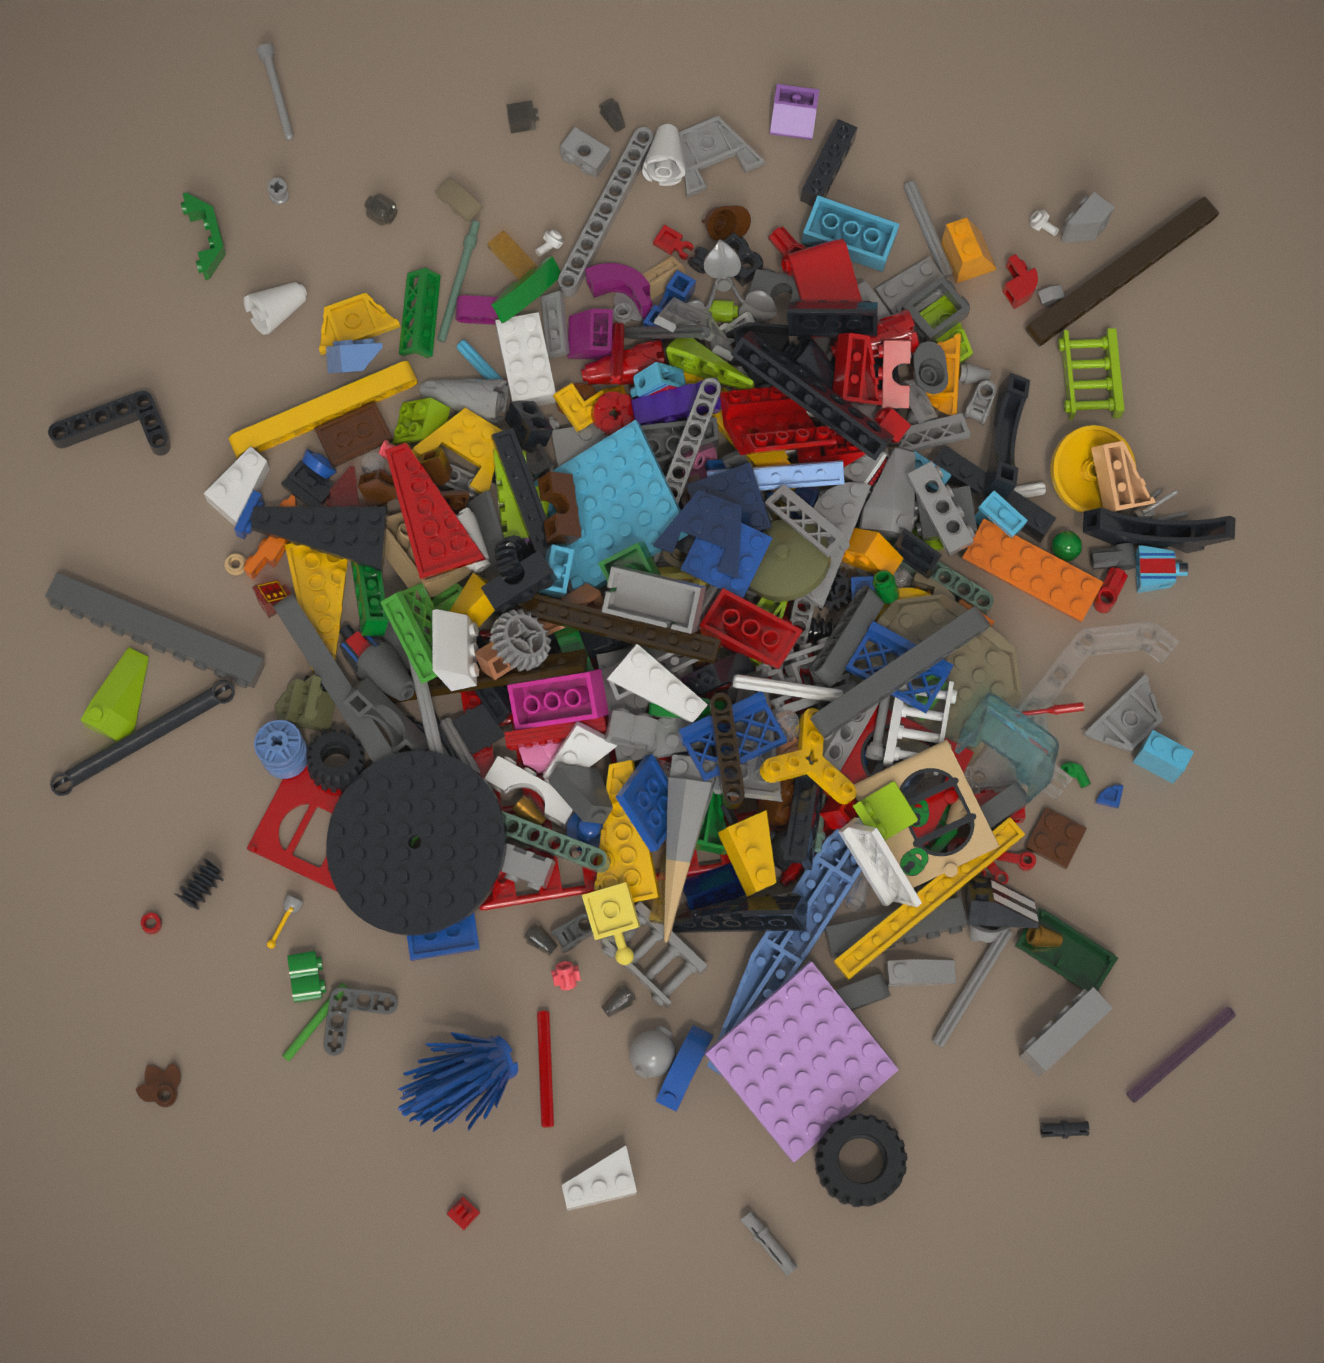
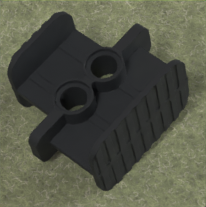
M747 322L726 333L727 338L735 339V346L742 336L749 331L755 333L780 353H783L790 344L788 325ZM735 357L731 361L727 360L731 366L743 367L744 371L748 373V378L754 381L755 388L773 387V385Z

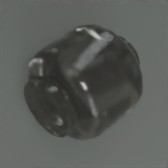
M381 193L376 194L374 197L369 196L364 204L366 217L380 226L391 224L398 213L396 203Z

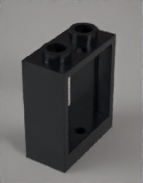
M736 653L716 661L715 664L711 663L682 677L681 681L697 696H700L733 682V677L737 674L747 675L755 670L749 657Z

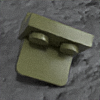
M312 675L305 681L296 678L287 685V690L274 706L277 720H286L294 724L297 729L305 728L317 731H327L330 729L335 703L328 692L322 691V686H320L322 678Z

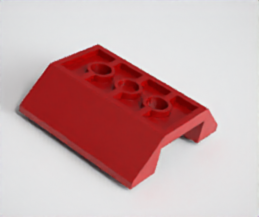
M774 386L720 393L723 425L740 455L817 448L836 444L837 440L828 426L816 427L807 414V410Z

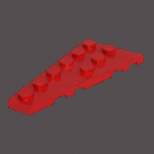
M404 443L385 449L420 579L423 580L486 560L410 446Z

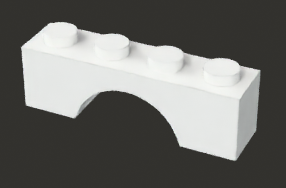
M498 756L485 777V781L490 787L503 795L518 788H527L537 792L545 804V817L565 829L574 811L550 785L549 779L545 778L543 781L536 777L537 774L531 769L525 767L523 770L516 766L517 763L511 758L505 756L503 759Z

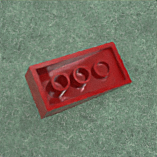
M724 588L699 625L701 635L721 639V646L776 669H780L803 632L802 629Z

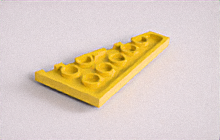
M286 544L285 548L297 602L336 661L348 560L329 556L303 545Z
M628 760L609 765L606 790L613 809L603 824V829H601L599 849L609 856L611 864L607 871L603 873L597 872L594 890L597 891L628 882L633 902L658 898L660 893L652 852L649 851L615 797L635 770L634 760ZM601 855L598 856L597 866L603 862V856Z

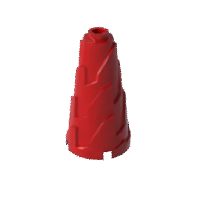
M908 309L878 321L877 337H870L874 359L879 358V344H883V339L911 340V354L915 353L919 342L917 332H914L913 327L915 325ZM835 341L834 346L830 347L833 359H836L838 341Z
M655 339L624 350L622 383L618 385L634 384V375L655 362L666 364L661 339ZM611 356L585 364V369H581L583 382H588V385H614L610 382Z

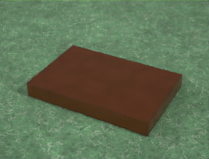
M375 401L314 428L334 468L381 447L385 440L393 441V437Z

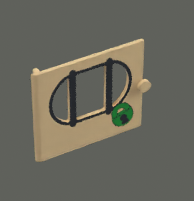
M947 740L854 784L857 790L856 798L860 802L893 781L896 782L902 792L904 786L912 777L923 772H938L949 778L948 781L908 799L907 802L910 806L949 787H955L966 809V816L921 838L916 836L910 825L885 841L913 888L943 873L948 877H954L958 872V866L999 847L951 749L952 746ZM966 823H971V830L967 839L957 849L938 853L923 847V844Z

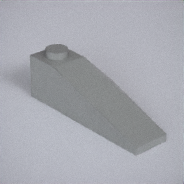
M893 448L882 469L878 482L875 483L868 501L865 502L862 508L859 529L879 532L883 536L895 539L900 537L904 529H907L909 532L912 531L915 491L907 478V474L915 470L914 452Z

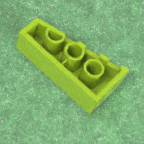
M493 449L500 527L503 538L513 535L528 538L496 449ZM522 451L526 461V452Z

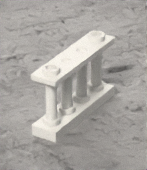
M949 681L948 691L940 690L936 696L937 699L946 700L944 712L928 710L925 714L914 707H908V704L895 697L883 766L891 767L893 766V761H898V759L905 760L918 754L916 752L900 750V747H896L897 739L905 737L934 743L944 741L950 703L955 704L957 690H953L954 682ZM907 684L900 688L898 691H909ZM912 685L913 690L923 688L921 686ZM926 692L915 694L927 697ZM907 715L942 721L941 733L936 734L904 728L903 725H900L901 717L906 718Z

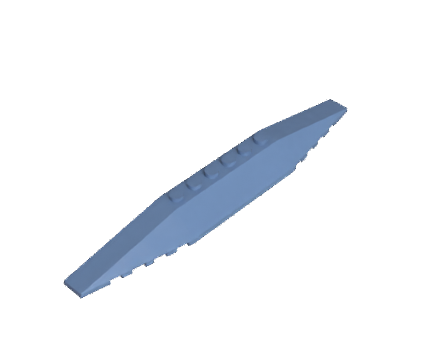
M914 777L906 783L903 792L908 791ZM836 829L822 845V851L818 852L813 859L812 870L805 871L792 893L803 896L808 904L806 931H766L750 956L718 1040L798 972L862 873V870L838 831L840 829ZM709 1060L707 1067L721 1075Z

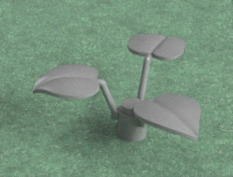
M718 240L704 260L705 272L715 279L708 304L704 306L700 300H692L687 302V304L712 316V313L708 310L711 308L716 290L726 292L731 288L739 302L742 303L738 310L740 316L745 312H750L754 321L761 323L771 319L778 312L773 298L765 291H751L746 295L745 300L741 297L735 287V283L732 282V277L736 276L741 269L740 258L732 247L724 241Z

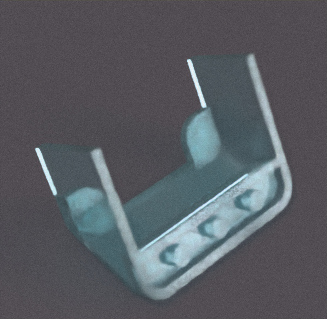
M988 693L979 702L961 729L955 752L960 754L967 746L977 747L981 741L1016 765V777L1019 782L1028 786L1025 801L1030 803L1052 782L1059 742L1054 735L993 693Z

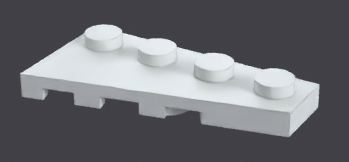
M638 644L606 679L690 723H693L708 705Z

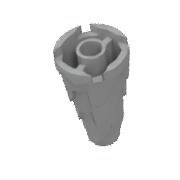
M427 379L421 384L420 395L424 399L433 398L457 412L467 408L488 422L500 424L504 417H500L499 414L500 412L506 413L509 386H506L508 382L502 379Z

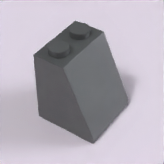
M970 486L952 488L951 490L954 494V497L951 498L955 506L960 505L965 515L962 518L965 525H970L974 534H976L977 527ZM916 495L914 514H919L920 521L916 523L917 535L922 536L923 541L940 540ZM939 503L936 506V510L940 513H945L949 510V507L945 503ZM953 522L946 526L950 533H956L959 530V526Z

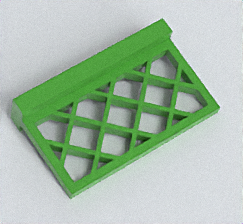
M423 583L397 592L380 603L421 684H424L438 676L433 671L432 621L430 622L426 619V613L432 619V610H435V607ZM416 590L421 597V601L415 598ZM414 605L420 608V615L414 612ZM425 626L431 629L430 635L424 632Z

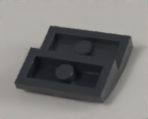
M907 529L902 531L894 548L904 558L902 560L904 563L927 579L933 574L942 557L941 553Z

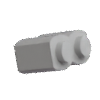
M623 708L612 710L609 715L605 741L615 745L650 751L654 745L658 720L645 713L633 715L629 710Z

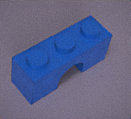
M677 270L666 286L661 302L658 306H653L644 320L643 326H659L654 321L673 297L687 303L695 292L696 280Z

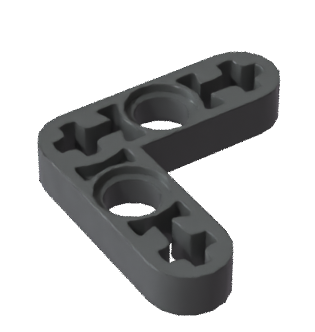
M343 987L334 989L329 997L323 1042L325 1051L332 1056L343 1052L350 1010L391 1014L398 1006L396 997L393 994ZM339 991H343V995L347 996V1000L342 1001L341 1008H346V1013L341 1011L331 1012L332 1006L337 1008L338 1002L334 1000V995H338ZM361 994H367L370 997V1004L365 1008L357 1004V998ZM374 995H379L377 1000L384 1001L386 997H390V1001L394 1003L393 1007L390 1006L388 1010H384V1006L376 1005L377 1010L372 1009ZM334 1015H341L343 1017L344 1024L342 1027H332L330 1020ZM329 1030L334 1032L343 1031L342 1037L337 1035V1042L341 1043V1047L336 1048L335 1052H332L331 1047L327 1046L328 1042L333 1040V1034L328 1035Z

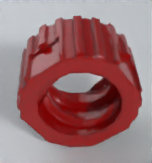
M153 912L144 915L140 920L143 931L150 935L157 934L162 927L161 918ZM155 919L157 923L153 928H148L146 926L147 920Z

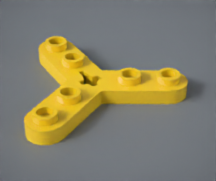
M809 708L800 718L798 751L766 759L760 766V775L765 781L775 783L807 774L838 803L848 804L856 797L857 790L849 779L823 757L824 738L810 720L819 710ZM809 755L810 761L814 762L812 765L809 764V760L806 759Z

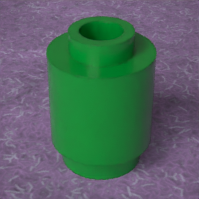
M889 571L876 573L873 580L876 594L884 601V604L896 601L900 593L894 575Z

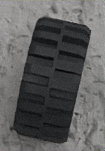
M862 1113L855 1114L854 1116L848 1115L833 1123L824 1133L818 1143L815 1154L816 1174L819 1175L820 1184L823 1188L827 1189L828 1194L832 1198L835 1197L840 1200V1203L844 1205L849 1204L852 1207H869L886 1200L900 1186L903 1176L906 1174L907 1153L904 1150L905 1144L903 1139L900 1140L898 1131L895 1128L892 1129L888 1125L889 1122L884 1119L879 1120L871 1114L868 1116ZM864 1138L878 1146L882 1153L883 1166L881 1172L874 1180L866 1183H857L851 1181L842 1173L839 1166V1154L842 1147L848 1141Z

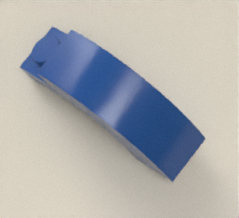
M694 1025L692 1026L666 1076L656 1102L677 1112L714 1035Z

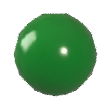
M1062 531L1052 540V553L1059 559L1070 562L1077 559L1080 555L1082 541L1076 533Z

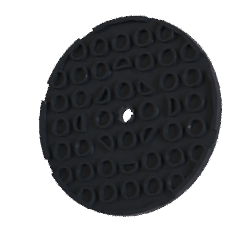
M417 750L394 754L381 759L361 772L349 784L337 802L327 832L326 854L329 872L337 892L346 905L368 924L389 933L405 936H422L438 933L454 924L461 923L472 915L494 889V884L504 865L507 849L505 817L498 803V798L490 785L479 773L464 762L452 756L433 751ZM418 836L421 838V845L417 849H413L410 842Z

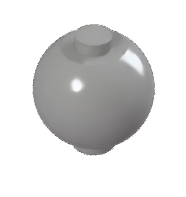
M657 1026L655 1031H644L632 1041L629 1048V1059L638 1076L654 1078L662 1076L670 1070L676 1058V1049L671 1041L673 1034L668 1029Z

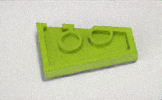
M944 295L921 311L920 314L934 329L956 313L957 309ZM958 323L934 342H944L953 338L956 334H961L960 364L972 357L973 351L965 330L962 328L961 323Z

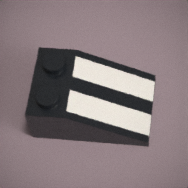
M975 876L967 883L965 904L969 925L1020 928L1039 927L1033 899L992 878Z

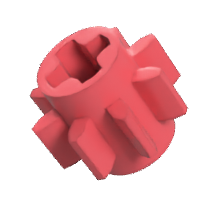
M570 961L558 963L555 967L556 970L551 971L554 986L559 985L561 990H571L576 987V981H581L578 965L573 966Z

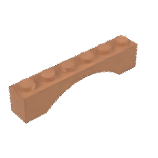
M588 583L560 599L601 610L604 604L601 592ZM537 620L540 624L544 623L543 629L549 631L548 635L566 628ZM490 642L474 652L481 670L496 680L512 669H510L508 662L503 664L504 659L502 657H496L498 652L492 649L494 643Z

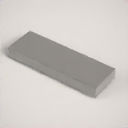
M558 290L541 296L545 342L549 359L570 354L563 292Z

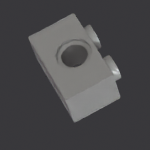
M574 127L560 146V154L562 159L568 164L573 163L584 174H591L597 178L611 158V149ZM587 152L589 155L581 156L580 153Z

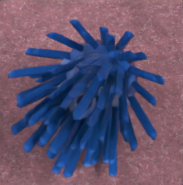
M450 1032L456 1040L474 1043H425L428 1047H434L430 1049L433 1052L446 1051V1053L453 1054L419 1059L417 1061L419 1064L436 1062L403 1073L406 1076L416 1073V1075L412 1076V1080L421 1079L397 1089L403 1091V1096L400 1097L402 1100L414 1095L416 1096L400 1105L398 1110L402 1111L403 1116L414 1112L416 1115L412 1116L409 1122L415 1119L416 1121L423 1120L420 1122V1127L437 1116L434 1122L439 1120L441 1122L433 1128V1132H435L446 1122L452 1123L477 1097L485 1092L466 1116V1121H469L476 1112V1115L468 1125V1131L486 1109L483 1115L485 1120L493 1105L496 1108L498 1107L508 1081L518 1073V1063L515 1062L513 1064L510 1055L513 1050L501 1036L493 1037L492 1035L488 1038Z

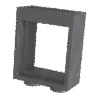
M942 276L905 303L901 311L909 310L915 325L913 327L914 332H917V335L923 342H934L968 317L970 305L966 298L960 297L956 292L953 283L949 280L946 281ZM940 289L958 311L933 329L914 307Z

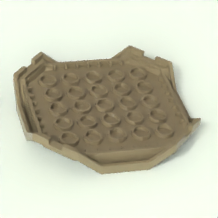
M944 594L900 599L894 601L876 623L918 645L967 612L968 609ZM989 627L976 638L944 658V660L954 665L946 682L948 684L949 681L954 682L953 690H957L955 704L950 703L945 738L974 752L968 766L1022 697L1016 648L992 627ZM868 640L865 645L867 652L879 651L877 645ZM885 654L887 662L890 654ZM881 656L870 658L872 667L883 665ZM865 659L857 660L853 665L860 670L868 669ZM844 670V672L842 673V675L848 674V673H850V672H848L847 670ZM850 673V682L855 681L856 685L864 681ZM921 678L910 681L915 686L922 684ZM892 695L890 696L888 707L891 711H893L895 697ZM939 699L932 708V711L944 712L946 700ZM906 715L907 719L937 734L941 733L942 721L930 719L921 721L917 717ZM889 729L884 730L882 744L884 748L887 745ZM905 737L898 739L896 747H900V750L916 753L930 748V746L919 740Z

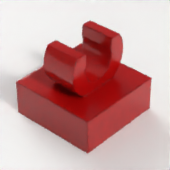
M464 1197L447 1213L463 1231L480 1214Z

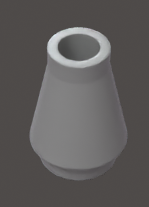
M966 362L960 364L959 382H962V384L980 383L990 380V369H984Z

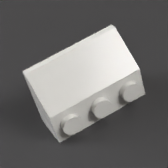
M438 609L432 610L434 673L451 691L477 686L479 668L474 652L479 650L476 644V636L479 635L477 624L473 623L464 614Z

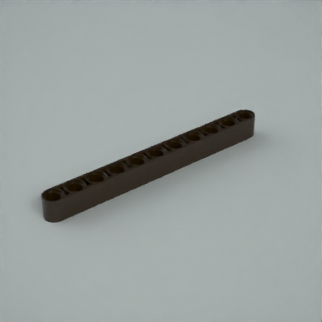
M1206 197L1201 198L1033 320L1025 328V331L1039 347L1044 345L1210 224L1220 212Z

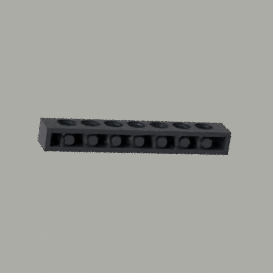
M752 331L742 336L732 351L731 355L873 460L876 461L883 454L895 437Z

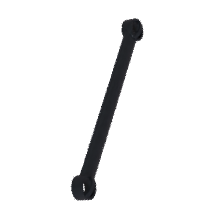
M218 680L207 691L67 771L55 773L50 779L51 790L58 796L68 795L73 787L216 705L230 702L235 695L233 685L227 680ZM221 684H228V685H225L224 687L218 689L217 691H215V689L217 688V686H219V685H221ZM231 689V694L228 698L223 700L216 698L222 692ZM65 776V778L53 784L56 778ZM71 781L70 787L66 791L59 792L55 790L63 783Z

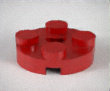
M612 391L600 396L591 409V418L597 429L600 428L601 431L605 432V435L610 436L633 422L635 417L629 395ZM612 409L618 412L617 419L609 415Z

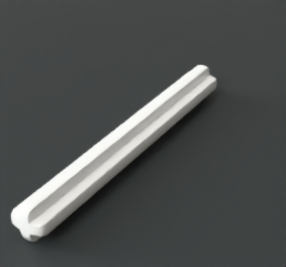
M738 674L733 677L732 682L734 688L833 702L843 695V691L838 689Z

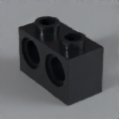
M734 232L724 242L738 251L737 255L741 261V269L733 278L744 287L753 280L756 269H763V259L757 252H753L749 248L747 241L743 237H739ZM750 264L752 268L746 269L742 265Z
M534 401L511 402L505 420L510 428L514 429L516 437L524 448L546 447L554 429Z

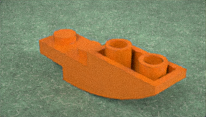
M291 495L289 499H284L279 507H298L296 497ZM268 536V539L264 538L259 544V550L254 556L251 555L244 564L246 575L254 580L267 563L275 568L286 551L285 545L289 544L290 541Z

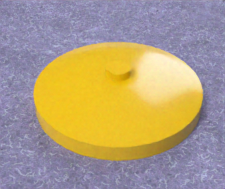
M1085 426L1068 433L1056 446L1050 465L1052 483L1060 499L1073 510L1084 514V511L1103 508L1092 447L1124 441L1136 464L1130 446L1117 432L1103 426Z

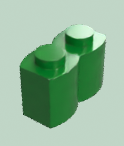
M315 951L287 955L294 1003L323 999L322 993H326L325 980L320 979L319 970H323L321 956H317Z

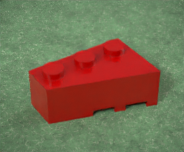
M854 333L838 334L832 391L848 403L882 406V398H879L877 387L879 382L878 378L875 377L873 366L875 361L870 336Z

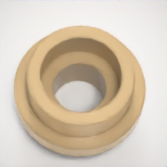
M239 553L229 555L224 563L226 571L234 576L241 575L245 572L244 564L246 558ZM239 562L240 566L238 568H233V563Z

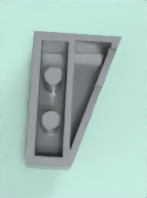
M507 843L505 861L500 872L506 873L504 878L517 883L519 879L527 881V887L539 891L540 887L546 889L556 862Z

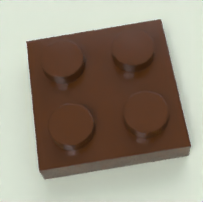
M1046 807L1025 849L1067 869L1087 828Z

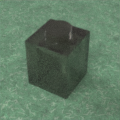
M532 100L506 104L511 133L536 129L539 113L537 108H533Z

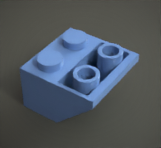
M374 339L357 340L354 343L353 340L333 342V346L326 347L328 373L363 371L382 349V343H375Z

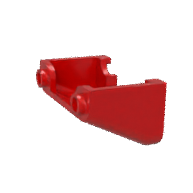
M843 239L829 241L786 254L782 257V270L789 276L794 275L800 300L805 302H818L821 300L827 302H862L848 248ZM811 336V337H812L813 339H816V338H821V337H826V336Z

